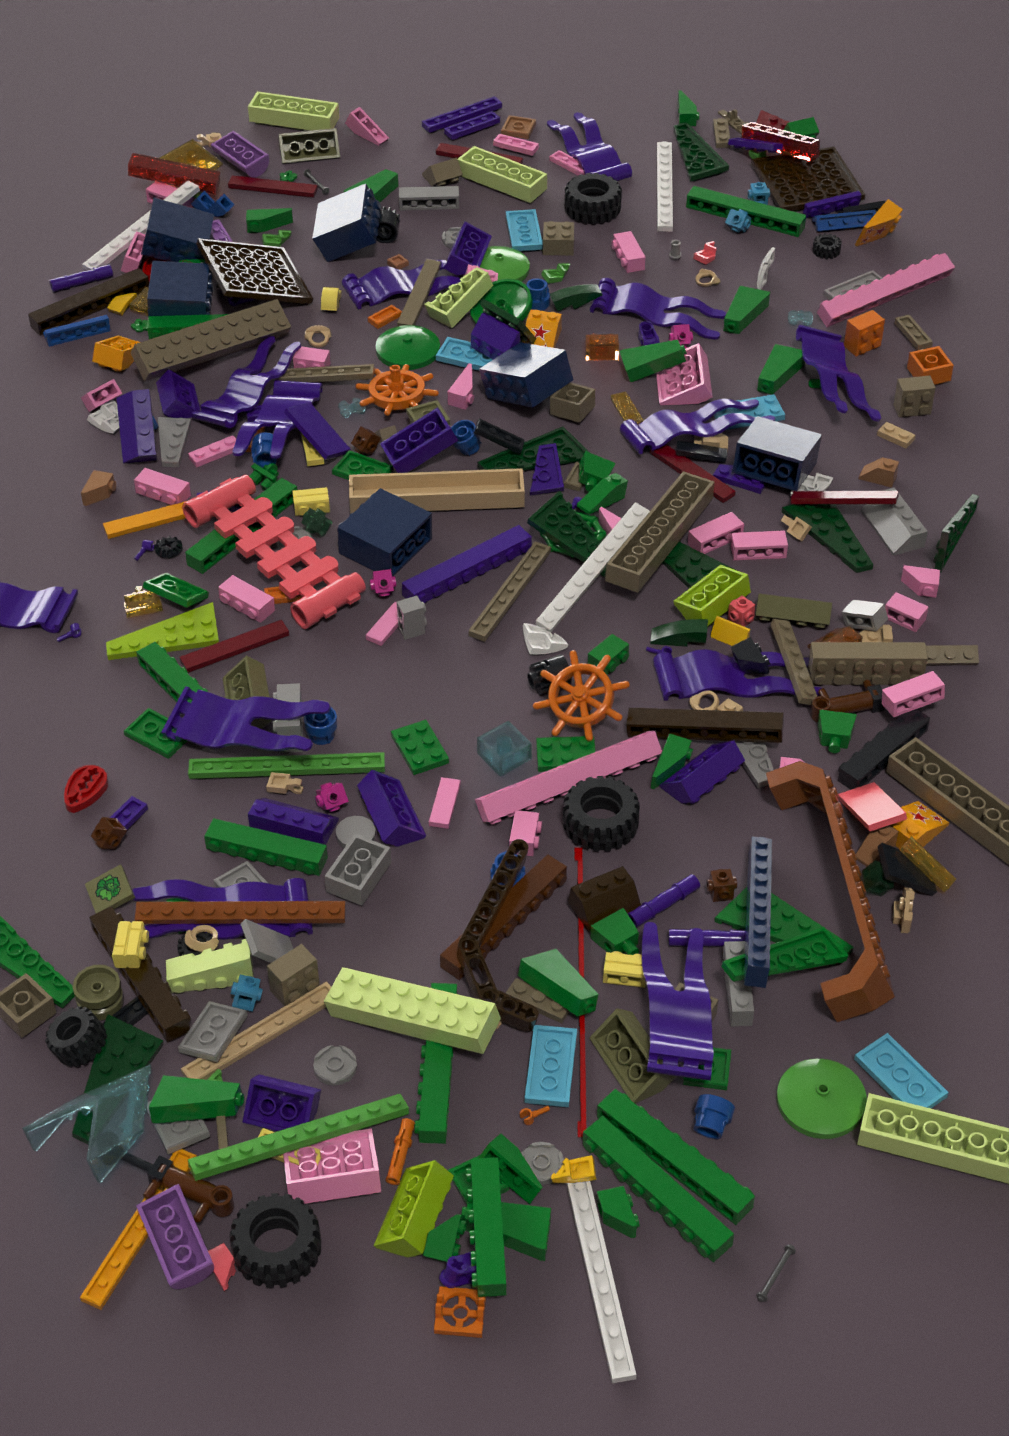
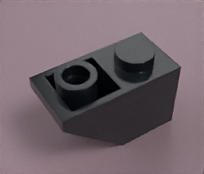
M751 637L731 646L733 657L742 671L765 675L770 673L768 668L770 662L767 656L761 654L760 645L758 642L754 643Z

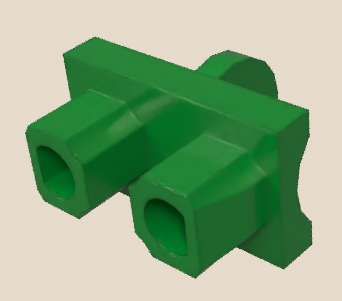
M255 463L251 466L253 472L249 477L255 485L264 480L260 484L263 490L268 489L273 483L277 482L279 472L277 471L278 467L276 464L270 463L269 465H264L263 468Z

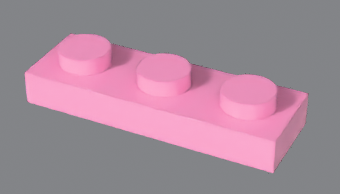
M499 134L493 141V146L531 156L539 149V143Z
M232 435L188 453L189 459L197 468L232 454L236 438Z

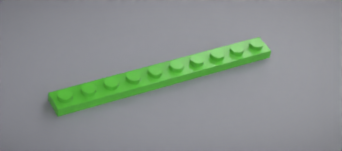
M385 753L189 759L188 776L189 779L270 776L271 772L290 775L369 773L371 770L385 772Z
M401 1094L393 1095L188 1159V1167L195 1181L407 1115L409 1114V1107Z

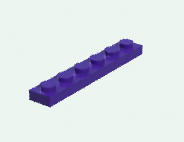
M494 96L423 120L422 127L429 133L435 132L436 130L458 124L479 115L496 111L502 108V102Z

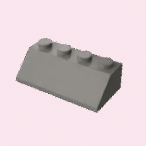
M894 487V488H890V489H886V490H882V491H897V490H896L895 487ZM900 494L896 504H866L861 508L862 514L893 556L925 547L928 531Z

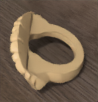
M702 268L696 276L697 284L702 287L720 283V279L711 270ZM702 277H712L709 283H701L699 281Z
M315 325L306 329L305 339L308 340L311 346L320 348L327 345L329 338L332 337V333L325 326ZM315 333H322L325 339L323 342L316 343L312 340V337Z
M703 691L696 694L689 701L694 710H716L719 706V698L712 691ZM712 695L714 703L710 707L704 709L699 707L703 696Z
M208 925L197 926L192 931L187 930L184 937L185 944L190 949L199 952L209 948L214 951L219 943L217 930ZM200 932H209L213 937L209 941L200 942L197 941L196 935Z

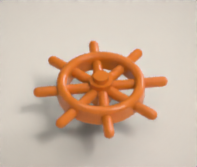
M407 364L403 366L402 370H400L399 365H392L390 371L383 373L376 368L374 372L376 376L369 384L357 383L355 385L357 390L369 391V398L361 400L360 406L364 407L374 403L376 406L385 409L384 414L386 416H389L392 410H403L417 406L424 396H438L439 392L437 390L425 389L424 382L433 379L434 375L432 373L420 376L412 371H408L409 365Z
M572 650L569 654L571 666L564 668L556 676L546 670L541 671L540 675L552 683L549 688L548 699L535 702L533 708L538 710L551 707L554 715L559 719L551 732L553 736H557L566 724L570 727L584 728L586 740L591 741L593 739L591 726L602 721L607 715L617 721L622 720L623 716L611 709L614 703V691L629 688L630 683L628 681L611 683L608 675L603 671L611 660L609 655H605L599 664L594 666L579 663L577 652ZM581 674L590 675L583 685ZM571 677H574L575 687L568 684L566 681ZM597 679L604 684L602 687L591 689ZM560 688L571 693L558 697ZM605 694L603 703L592 698L593 696ZM571 702L565 712L559 708V704ZM579 706L581 717H573L572 714ZM591 706L597 709L594 713L589 715L588 712L592 710Z

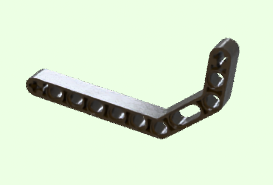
M516 839L510 844L459 940L457 958L474 998L485 1001L484 999L492 1000V1003L496 1004L501 1017L500 1021L522 1031L529 1032L534 1029L539 1015L537 1008L496 988L480 950L526 862L529 849L528 844L522 839ZM470 966H477L480 969L485 981L484 984H480L475 980ZM504 1008H510L512 1011H507Z

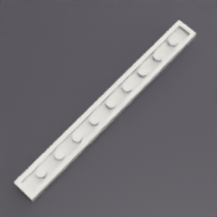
M663 141L657 142V231L673 232L672 142Z
M187 181L164 200L182 205L200 191L199 186ZM150 211L82 264L83 269L88 271L94 267L105 266L129 248L136 231L145 234Z
M635 502L537 618L535 624L546 628V631L551 633L606 568L608 561L650 511Z
M591 1182L566 1183L612 1383L635 1380V1366Z

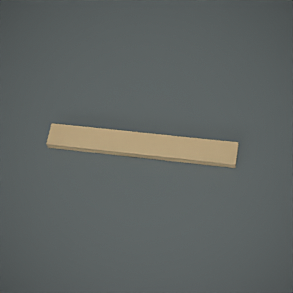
M326 981L234 1036L218 1062L197 1058L181 1068L182 1074L185 1078L207 1080L217 1069H225L326 1008L324 1000L331 986Z

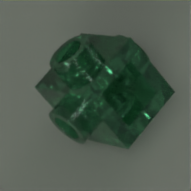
M309 508L303 515L301 523L306 526L305 530L313 535L317 532L325 536L333 521L325 517L326 513L317 508L315 511Z
M874 861L862 870L864 886L867 892L882 896L894 887L893 881L885 879L881 862Z

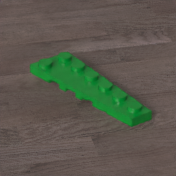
M0 916V967L18 979L27 973L53 998V1002L63 1008L75 997L73 986L59 972L55 971L54 967L49 962H46L36 950H33L28 945V942L16 933V930Z
M822 927L771 944L769 975L830 964L834 965L846 962L849 955L827 929ZM745 954L724 960L721 965L733 982L744 980Z

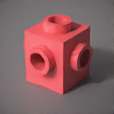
M743 595L731 601L729 604L728 620L745 627L754 621L755 604Z

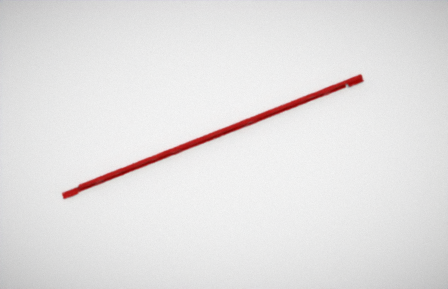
M575 848V861H578V884L583 882L582 848ZM578 917L579 974L584 978V925ZM585 1014L579 1016L581 1121H578V1137H583V1131L586 1129Z

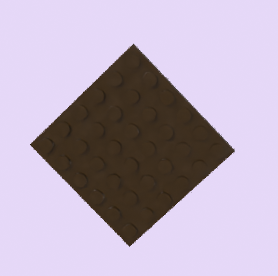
M835 147L751 159L752 167L761 182H765L767 188L770 189V197L778 208L800 211L804 209L805 203L856 191L861 193L860 200H865L864 191Z
M198 238L196 244L224 296L271 301L278 299V301L287 303L312 304L314 298L284 247Z

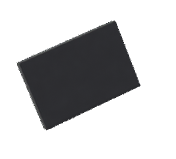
M885 843L877 846L885 879L931 896L937 893L929 860Z

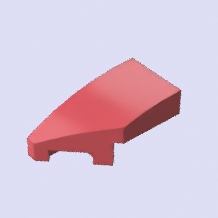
M714 241L706 243L704 250L694 253L693 259L705 265L715 259L717 250L714 247Z
M222 1243L208 1252L214 1264L213 1273L223 1291L228 1289V1281L231 1276L235 1275L236 1269L234 1257L227 1246Z

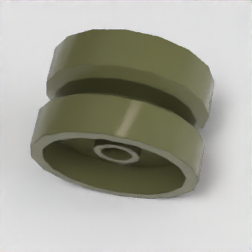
M92 965L80 971L75 977L72 988L77 1006L88 1008L98 1020H105L107 1014L112 1016L123 1006L124 995L120 978L112 967Z

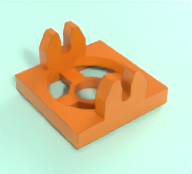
M439 1286V1294H437L435 1306L434 1334L482 1338L486 1297H478L477 1289ZM455 1296L459 1297L458 1304L453 1308L444 1307L449 1299ZM466 1297L475 1301L478 1306L477 1310H470L465 1305ZM458 1308H464L468 1313L465 1318L459 1319L455 1317L454 1311ZM443 1316H451L456 1322L455 1326L447 1323ZM469 1318L476 1319L472 1324L463 1327V1323Z

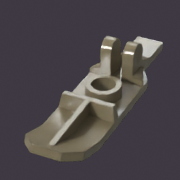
M724 109L718 111L719 115L728 119V125L741 135L752 137L759 134V130L753 129L749 126V122H744L737 116L738 112L736 109L726 112Z

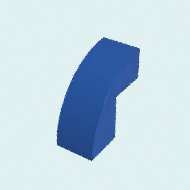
M206 191L191 203L197 210L212 213L214 216L226 214L235 205L225 194L215 202Z

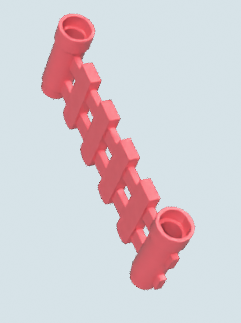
M246 474L234 479L229 478L220 483L219 487L209 492L205 491L182 504L184 516L192 527L198 528L208 523L211 518L216 517L218 521L214 522V529L225 539L233 534L240 540L235 542L236 549L246 559L256 554L261 559L257 562V569L268 579L278 574L283 579V581L279 582V589L286 596L292 599L300 594L303 597L290 606L294 620L303 629L313 626L323 617L327 619L337 613V609L347 603L351 605L361 599L360 594L366 590L364 580L358 573L353 572L350 575L340 577L337 574L338 561L334 557L326 556L320 559L315 555L316 542L313 538L304 536L298 539L292 534L294 532V522L292 519L284 516L276 520L271 515L273 504L268 498L261 497L254 500L250 495L256 492V487L253 480ZM237 504L242 507L233 513L228 510ZM258 521L263 528L252 532L248 526ZM280 541L285 547L274 552L269 546ZM302 561L307 567L301 571L296 572L290 567ZM322 581L327 584V586L319 591L313 588V586Z

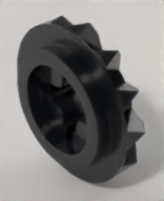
M171 536L168 538L162 537V540H157L154 545L155 553L163 558L175 557L183 549L182 541L178 540L177 537L171 538Z

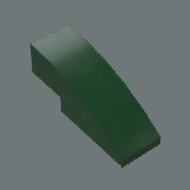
M595 284L571 286L550 294L557 311L573 305V308L576 309L603 295L599 286Z
M708 619L680 620L654 627L651 630L650 644L687 647L688 642L706 643Z

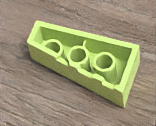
M476 267L463 276L458 284H452L448 287V291L435 296L436 299L434 301L425 303L424 305L430 318L453 328L493 286L488 272Z
M243 939L242 943L237 945L232 943L224 944V948L215 951L211 948L205 949L196 956L190 953L166 960V979L171 988V993L230 987L233 985V982H238L240 974L254 977L252 954L247 940Z

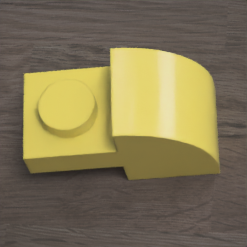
M323 287L321 310L337 311L339 300L342 297V290H339V288Z

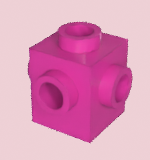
M689 324L673 325L671 333H669V341L678 340L680 346L684 345L687 348L691 341H693V333L690 331Z
M391 569L372 572V579L370 580L371 590H374L375 594L379 593V597L390 595V592L394 591L393 587H396L395 576L392 577ZM381 580L386 583L384 587L380 584Z
M331 782L320 785L321 789L316 791L317 796H315L318 807H321L322 810L332 812L340 809L341 804L349 802L342 783L332 785Z

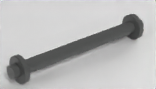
M309 169L304 170L303 174L313 180L322 189L323 194L329 193V188L324 187L311 174Z
M790 1244L784 1247L786 1252L762 1292H758L756 1295L758 1301L767 1302V1294L790 1255L796 1252L793 1245Z

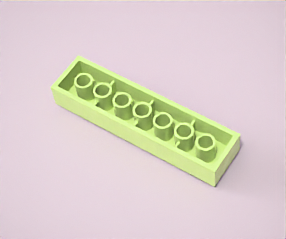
M342 967L324 1000L332 1017L484 1054L501 1019L496 1004L344 967Z
M871 1093L868 1094L857 1145L1009 1184V1128Z

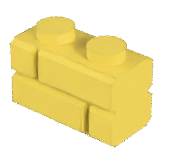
M327 487L293 491L295 516L330 512Z
M120 921L118 923L112 953L116 968H139L141 960H145L146 948L144 943L149 941V931L145 930V925L142 921H132V923L130 921Z
M619 951L606 952L603 983L645 988L646 982L643 977L642 955H626Z

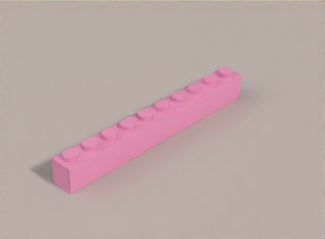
M946 253L936 254L931 259H924L919 264H912L907 269L898 270L895 274H888L880 280L872 281L868 285H861L854 291L849 290L844 295H837L832 300L823 301L817 314L825 326L829 327L950 276L955 266Z
M647 731L477 798L475 801L482 821L495 824L500 822L503 816H514L515 810L537 807L536 803L541 801L543 803L554 800L553 796L558 794L565 796L572 786L576 787L577 782L581 780L586 781L588 777L597 778V776H603V778H606L605 776L609 774L613 776L622 773L626 767H629V769L638 767L641 761H653L657 759L656 755L662 753L656 732Z

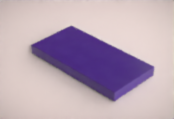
M310 402L286 408L284 412L286 416L325 460L344 455L351 450Z

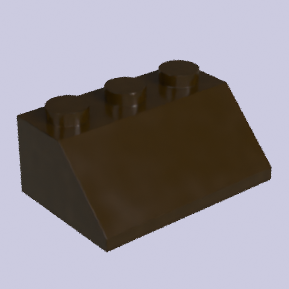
M623 866L572 886L568 899V904L589 932H591V925L624 908L628 914L641 906L635 882Z

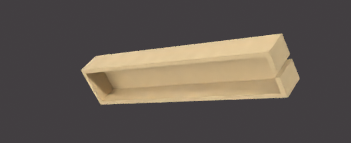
M523 469L349 475L350 514L354 513L362 503L366 502L380 488L427 511L525 507Z

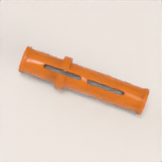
M408 1118L401 1120L399 1133L394 1140L395 1148L386 1177V1182L391 1185L400 1184L408 1148L412 1146L411 1137L415 1122Z

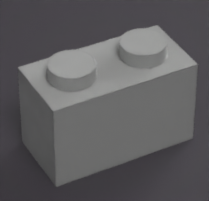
M418 596L397 601L398 629L404 640L425 634L427 621L424 613L426 612V606L424 602L419 600Z
M852 600L842 611L845 625L850 628L877 631L888 620L884 603Z

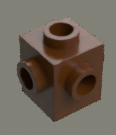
M360 426L351 444L356 447L355 451L358 453L372 455L381 437L373 431Z
M102 817L92 832L91 837L99 848L103 850H116L127 829L116 818Z
M731 869L710 871V879L706 883L707 890L711 893L712 901L733 900L734 889H737L736 876H732Z

